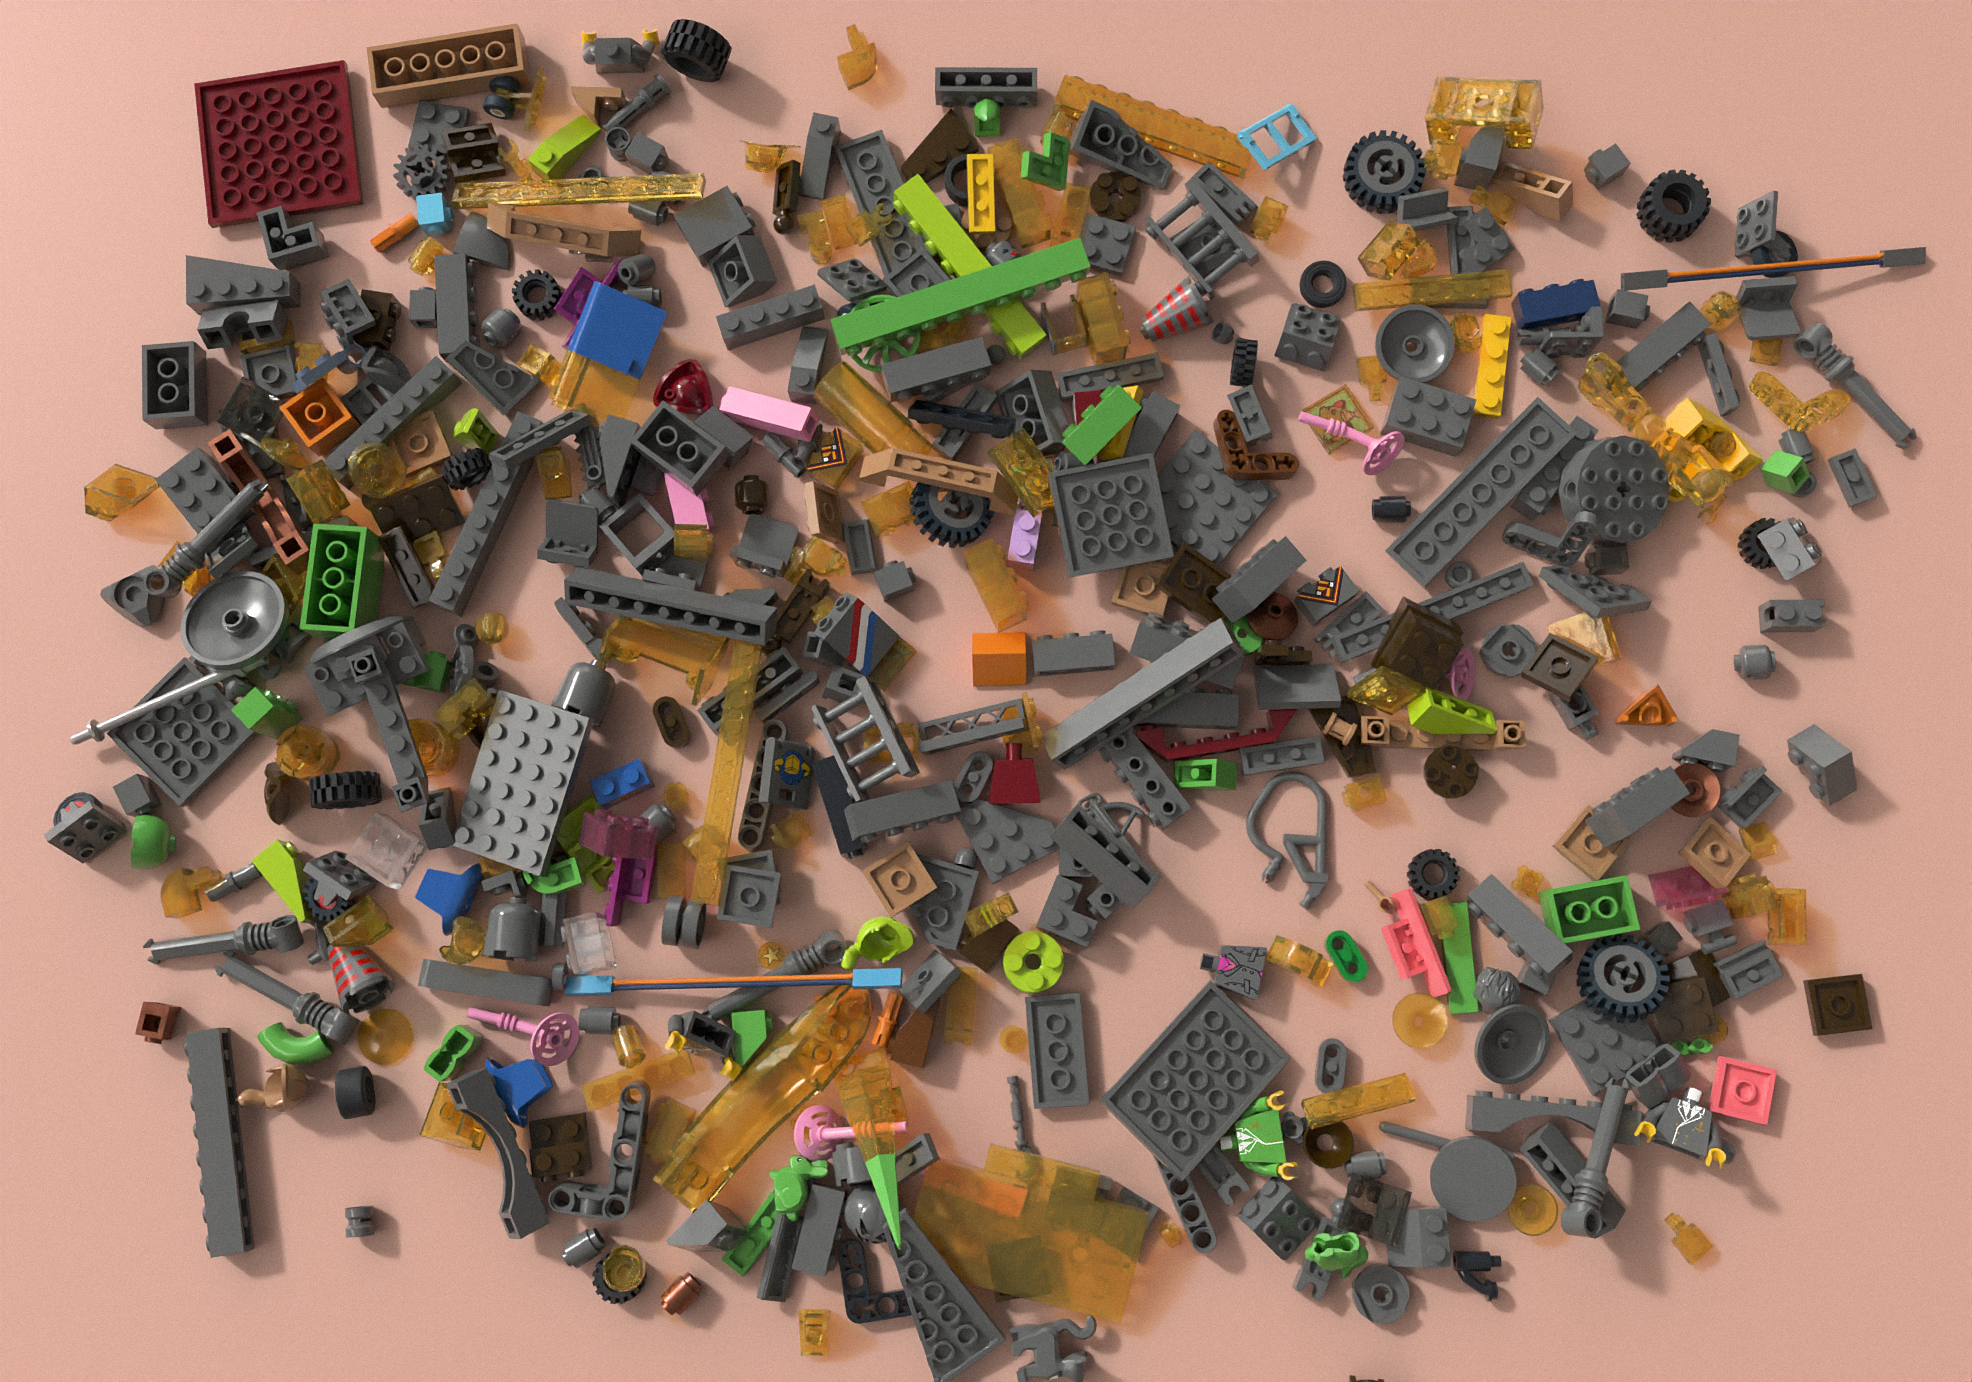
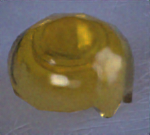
M628 1245L612 1248L611 1254L603 1262V1277L608 1287L620 1293L638 1287L645 1276V1260L638 1250Z

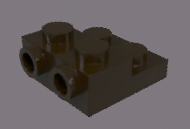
M586 1112L529 1121L532 1148L529 1150L531 1172L534 1178L540 1177V1183L557 1180L556 1174L567 1173L568 1178L584 1176V1170L592 1168Z

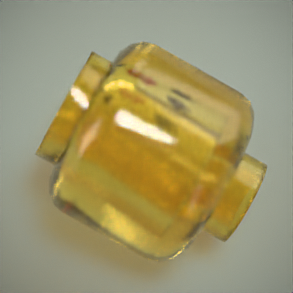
M1718 291L1702 304L1700 312L1711 323L1708 328L1723 330L1738 317L1741 306L1737 298L1731 293Z

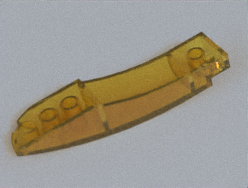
M836 985L788 1024L742 1068L733 1081L731 1080L701 1112L669 1150L670 1159L653 1180L692 1213L706 1200L713 1201L757 1148L801 1106L819 1091L823 1092L858 1049L866 1036L871 1020L869 1015V1001H871L869 990L853 989L851 985Z

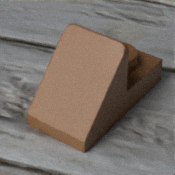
M571 86V93L576 103L597 126L600 125L601 108L608 111H616L626 105V97L622 88Z

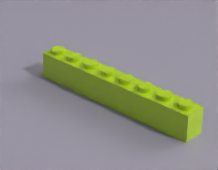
M919 174L893 192L894 208L901 216L904 214L908 218L911 230L917 236L920 234L924 238L927 250L933 256L936 254L942 261L940 263L941 267L947 275L950 276L952 274L955 278L992 267ZM1018 298L1012 299L1010 304L1003 307H997V305L988 307L986 312L979 314L980 316H986L990 321L988 325L996 336L1001 335L1006 341L1004 345L1012 356L1017 355L1020 360L1045 342L1046 333Z

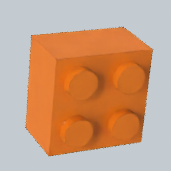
M323 377L279 407L307 447L319 457L361 426L350 409L341 400L334 387Z

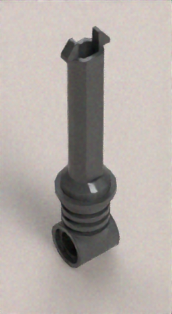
M1821 323L1811 324L1794 341L1795 351L1805 359L1812 360L1815 358L1814 363H1820L1818 366L1820 369L1825 368L1823 372L1825 373L1826 381L1831 380L1832 382L1840 383L1897 443L1896 447L1907 448L1909 445L1903 439L1907 435L1911 440L1916 439L1915 429H1910L1854 370L1855 364L1852 362L1854 358L1847 356L1845 353L1841 355L1842 350H1836V344L1831 345L1833 336L1830 329Z
M259 479L249 483L191 542H184L182 545L177 544L173 553L174 556H170L169 561L166 560L164 565H161L158 569L150 570L145 575L143 584L146 591L152 595L168 599L177 596L181 591L183 581L187 580V576H191L192 571L195 572L197 569L204 568L205 554L264 496L263 493L267 491L269 485L266 482L262 483ZM163 579H165V585H164V587L161 589V587H160L161 581H162Z
M285 915L266 923L253 924L252 922H244L236 931L157 942L150 938L143 945V948L151 947L153 956H149L147 960L157 965L161 962L160 960L239 950L248 956L255 954L259 950L273 948L279 952H288L299 948L304 943L297 917L295 915Z
M826 930L820 934L818 940L814 942V946L809 944V949L806 947L802 948V953L800 950L796 952L789 951V956L785 958L782 965L762 976L812 975L811 971L817 972V967L820 969L824 968V963L826 966L841 964L845 950H847L844 937L837 930ZM831 944L839 945L835 950H827V947ZM779 987L738 988L709 1004L702 1014L718 1022Z
M234 951L223 952V955L228 958L222 968L215 965L214 968L218 976L228 975L293 1011V1016L297 1023L309 1024L331 1039L344 1045L347 1044L360 1019L345 1013L331 1004L329 1005L316 992L302 994L234 957L236 954Z
M1611 1078L1605 1084L1607 1091L1586 1168L1580 1170L1579 1174L1574 1176L1577 1189L1574 1190L1573 1202L1561 1214V1227L1568 1235L1596 1238L1602 1231L1603 1220L1599 1210H1601V1203H1603L1605 1193L1610 1191L1611 1188L1605 1174L1627 1097V1090L1632 1089L1627 1079L1623 1080L1622 1087L1616 1085L1617 1080Z

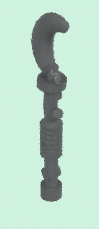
M1018 1076L1007 1077V1082L1011 1088V1110L1013 1121L1015 1122L1012 1128L1017 1130L1016 1137L1018 1141H1015V1145L1025 1155L1026 1160L1025 1166L1015 1174V1177L1023 1179L1033 1173L1037 1159L1035 1152L1027 1145L1028 1140L1024 1138V1127L1022 1124L1024 1116L1017 1088L1019 1081Z

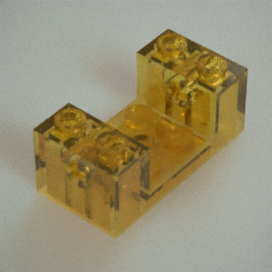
M1436 77L1425 115L1429 144L1455 146L1461 126L1504 128L1506 148L1533 150L1544 110L1541 80ZM1481 100L1489 101L1485 105H1478Z

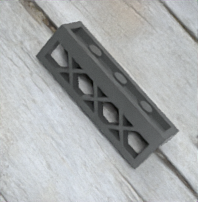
M1019 698L918 723L922 740L918 742L920 753L930 755L1028 731L1022 699ZM1017 706L1019 718L1007 721L1001 718L1007 708ZM1000 710V712L998 713V715H995L994 713H992V712H994V711ZM988 713L995 717V720L990 725L982 727L976 725L982 714ZM974 717L972 722L966 718ZM964 720L970 724L966 731L958 733L950 731L955 721ZM949 723L946 728L941 724ZM938 726L944 730L941 737L928 740L926 728Z

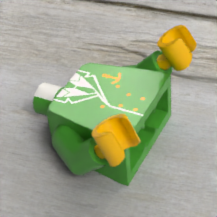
M1278 1091L1271 1096L1255 1099L1232 1124L1234 1133L1224 1134L1219 1139V1146L1221 1152L1236 1150L1238 1160L1244 1162L1246 1168L1258 1174L1293 1180L1297 1179L1298 1176H1291L1289 1167H1296L1298 1164L1295 1162L1285 1163L1286 1156L1278 1110L1286 1107L1288 1103L1280 1104L1277 1101V1096L1284 1094L1283 1091Z

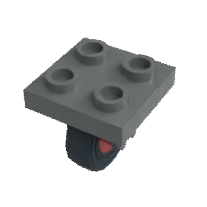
M79 792L70 795L58 806L53 819L54 827L46 832L44 836L48 843L79 862L84 863L125 833L127 829L123 822L103 810L101 802L96 797L85 792Z

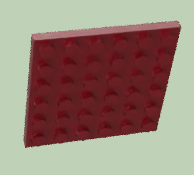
M344 60L194 83L208 224L212 228L259 221L258 212L282 206L290 216L363 205L348 66Z

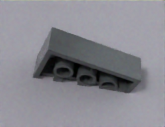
M186 255V304L198 315H202L203 309L279 300L283 309L301 307L300 282L289 271Z

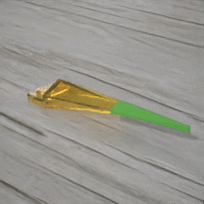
M880 1048L832 1062L837 1090L897 1248L901 1250L902 1239L895 1157L892 1074L885 1048Z

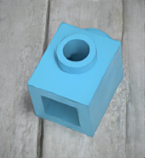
M442 193L416 196L418 222L424 233L430 236H440L445 232H451V222H454V214Z

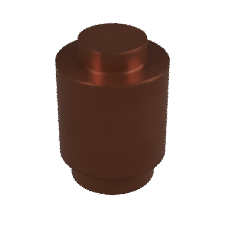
M687 1272L684 1276L680 1275L661 1295L664 1300L661 1305L670 1315L673 1316L675 1313L681 1315L700 1296L699 1292L703 1287L693 1275Z

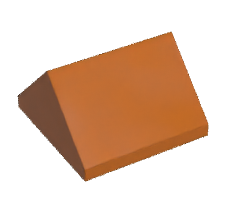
M1025 632L972 633L973 686L1026 685Z

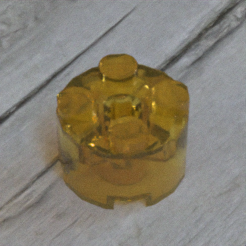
M368 442L360 444L352 452L348 459L347 471L350 480L362 493L372 498H386V496L392 495L402 488L406 480L407 469L401 456L392 447L382 442ZM377 464H379V466L382 468V471L376 472V474L373 475L374 473L371 471L372 468L376 467Z
M292 726L282 733L276 743L278 745L276 751L277 758H275L276 763L283 772L300 780L309 782V779L315 776L330 774L340 760V751L333 737L314 726Z

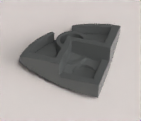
M471 211L459 234L454 254L465 253L469 259L481 261L484 266L508 270L510 253L506 239L487 228V217Z

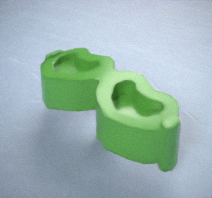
M1699 1037L1689 1042L1688 1045L1681 1040H1675L1669 1044L1680 1052L1682 1056L1688 1053L1691 1055L1698 1053L1706 1054L1713 1048V1045L1707 1040Z

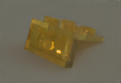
M1584 612L1547 626L1548 633H1552L1598 656V663L1596 665L1622 660L1608 616L1593 618Z
M1027 692L1021 693V699L1028 731L1002 737L1005 753L1006 743H1022V755L1038 752L1039 744H1042L1043 737L1040 724L1034 725L1033 721L1037 714L1034 698L1028 699ZM1017 706L1007 708L1001 718L1005 721L1019 718Z

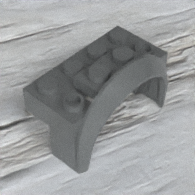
M397 615L368 623L328 641L313 652L309 661L310 665L304 667V670L329 717L368 699L364 685L357 684L354 676L346 679L353 675L347 659L349 656L375 648L393 676L395 685L430 670L431 667L420 647L426 641L414 617ZM379 636L383 637L390 651L389 655L385 647L383 646Z

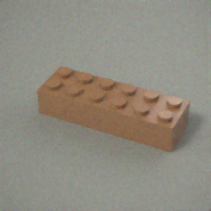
M517 23L366 47L372 95L381 108L418 103L419 100L430 101L491 91L489 83L501 76H510L516 79L521 86L531 84L525 38Z

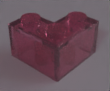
M595 809V813L584 812L579 844L603 857L653 859L658 827L650 824L649 819L645 817L633 816L632 820H624L625 817L612 815L610 810Z

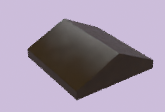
M1701 948L1667 963L1668 972L1666 976H1670L1669 983L1705 976L1713 1007L1730 998L1719 976L1720 973L1713 964L1716 960L1712 953L1705 955Z

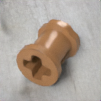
M1333 712L1322 734H1330L1347 746L1357 728V724L1353 723L1351 725L1338 718L1337 714Z

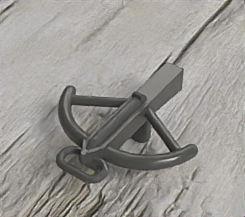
M1097 793L1090 794L1078 801V805L1137 855L1124 835L1136 815L1140 817L1145 815L1142 809L1125 802H1110L1101 805L1103 799ZM1097 797V798L1099 799V802H1097V801H1095V800H1093V799H1091V798ZM1090 799V806L1083 808L1081 804ZM1122 809L1132 813L1120 831L1106 813L1107 811Z

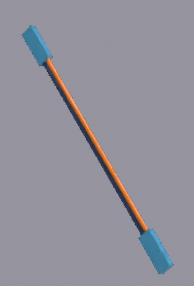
M901 968L853 969L851 974L633 980H616L613 975L572 976L566 979L565 994L566 996L613 995L614 991L826 985H851L853 989L902 988L903 971Z

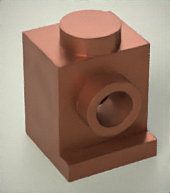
M143 1002L135 1035L145 1036V1042L161 1044L162 1039H171L177 1012H180L181 1007L158 1002Z

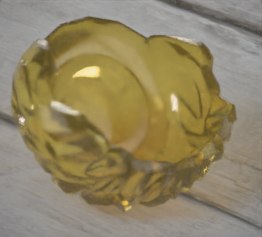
M1467 312L1456 314L1453 320H1451L1450 326L1454 335V347L1463 353L1470 354L1479 349L1483 344L1482 335L1480 334L1481 330L1479 329L1480 325L1477 323L1478 320L1475 316L1468 315Z

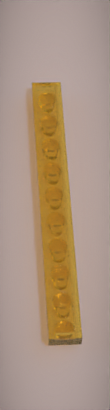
M704 173L457 183L452 204L455 209L488 208V202L525 207L703 199L706 179Z
M736 639L734 642L690 900L692 903L719 906L763 649V645Z

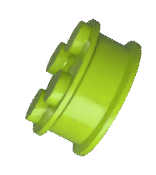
M1037 931L1025 932L1016 936L1007 946L1003 958V968L1007 979L1015 988L1026 993H1040L1051 988L1061 976L1064 966L1063 953L1058 943L1049 935ZM1036 955L1040 958L1041 966L1037 970H1031L1026 966L1025 960L1028 956Z

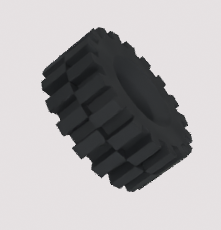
M335 772L309 779L312 808L326 810L350 809L382 802L380 774L377 772Z

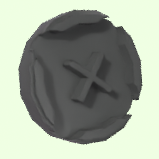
M459 645L456 647L451 659V668L455 669H453L454 675H450L448 680L449 692L453 697L464 698L470 685L492 687L496 684L499 671L495 665L489 662L474 660L473 649L470 645Z

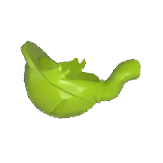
M889 916L871 918L859 930L856 943L845 950L841 966L847 971H852L856 966L858 958L861 956L870 961L882 960L884 964L903 951L908 950L914 943V934L908 926Z

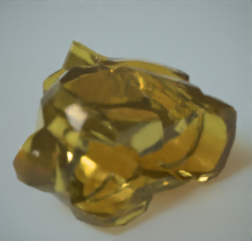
M812 536L811 540L805 544L804 549L799 546H795L790 554L792 565L784 574V578L796 586L807 569H811L812 572L820 577H832L836 574L842 576L846 573L844 565L846 558L834 547L824 543L822 539Z

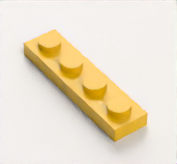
M1485 314L1483 317L1474 399L1477 400L1472 414L1474 416L1496 419L1501 416L1511 317Z

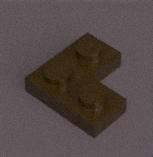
M1277 640L1265 641V644H1261L1255 653V665H1309L1312 661V651L1304 650L1302 646L1289 647V645H1281V641Z

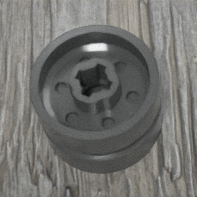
M670 895L662 922L661 940L663 945L677 947L682 939L683 948L696 950L699 948L706 922V900L691 898L687 904L686 897Z

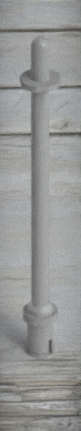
M268 655L243 668L215 671L101 723L92 719L87 722V729L70 737V742L78 745L91 738L100 742L105 739L104 733L233 675L240 677L248 675V671L268 664Z

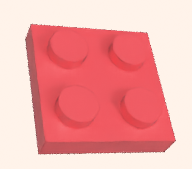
M1718 1056L1708 1110L1767 1125L1777 1070Z

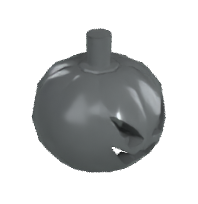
M873 1182L856 1187L846 1201L844 1219L847 1226L857 1238L864 1242L873 1244L886 1242L883 1224L887 1219ZM898 1194L900 1212L906 1205L901 1195Z

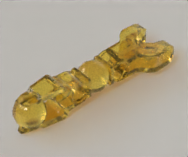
M1598 352L1589 357L1585 366L1586 373L1580 378L1578 383L1580 393L1592 405L1605 409L1622 426L1627 427L1629 432L1633 431L1635 438L1643 440L1656 450L1668 471L1667 482L1683 496L1690 497L1697 507L1703 508L1704 503H1711L1720 499L1724 494L1725 486H1731L1733 482L1728 475L1719 469V463L1702 445L1693 446L1683 436L1673 432L1674 429L1672 427L1668 429V424L1664 417L1657 413H1651L1653 408L1651 406L1647 407L1645 399L1627 381L1620 365L1608 354ZM1594 363L1604 364L1606 371L1601 373L1595 368ZM1593 381L1595 388L1588 387L1586 382ZM1627 409H1633L1637 414H1632ZM1664 446H1671L1675 451H1669ZM1693 462L1702 471L1697 472L1690 481L1680 468L1686 467L1688 463Z

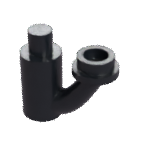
M1454 1251L1453 1266L1461 1280L1472 1289L1485 1295L1487 1302L1497 1299V1283L1491 1282L1490 1279H1486L1482 1283L1471 1274V1271H1490L1491 1267H1501V1256L1490 1255L1489 1251Z

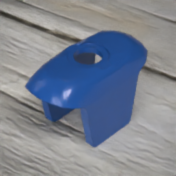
M476 863L461 875L434 869L426 871L415 898L441 915L442 930L445 936L454 934L462 926L483 879L481 864Z
M487 1057L485 1068L495 1079V1090L498 1097L505 1103L507 1117L516 1126L526 1128L528 1107L553 1087L546 1069L535 1059H526L504 1067L496 1060Z

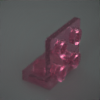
M1692 866L1648 875L1656 907L1666 905L1667 911L1693 906V904L1720 900L1719 894L1728 893L1726 887L1711 890L1710 883Z

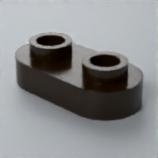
M669 696L657 699L653 705V715L664 742L672 748L684 747L688 744L691 734L679 703ZM671 707L672 713L667 716L664 715V709ZM681 731V738L674 740V732Z

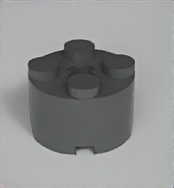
M880 1138L864 1140V1146L854 1147L852 1143L836 1145V1151L832 1153L837 1188H842L845 1181H847V1184H850V1187L872 1182L865 1162L877 1155L889 1154L887 1144L882 1143Z

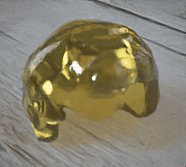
M464 916L457 917L453 921L450 946L440 947L439 952L443 959L452 965L471 963L482 954L486 932L479 922Z

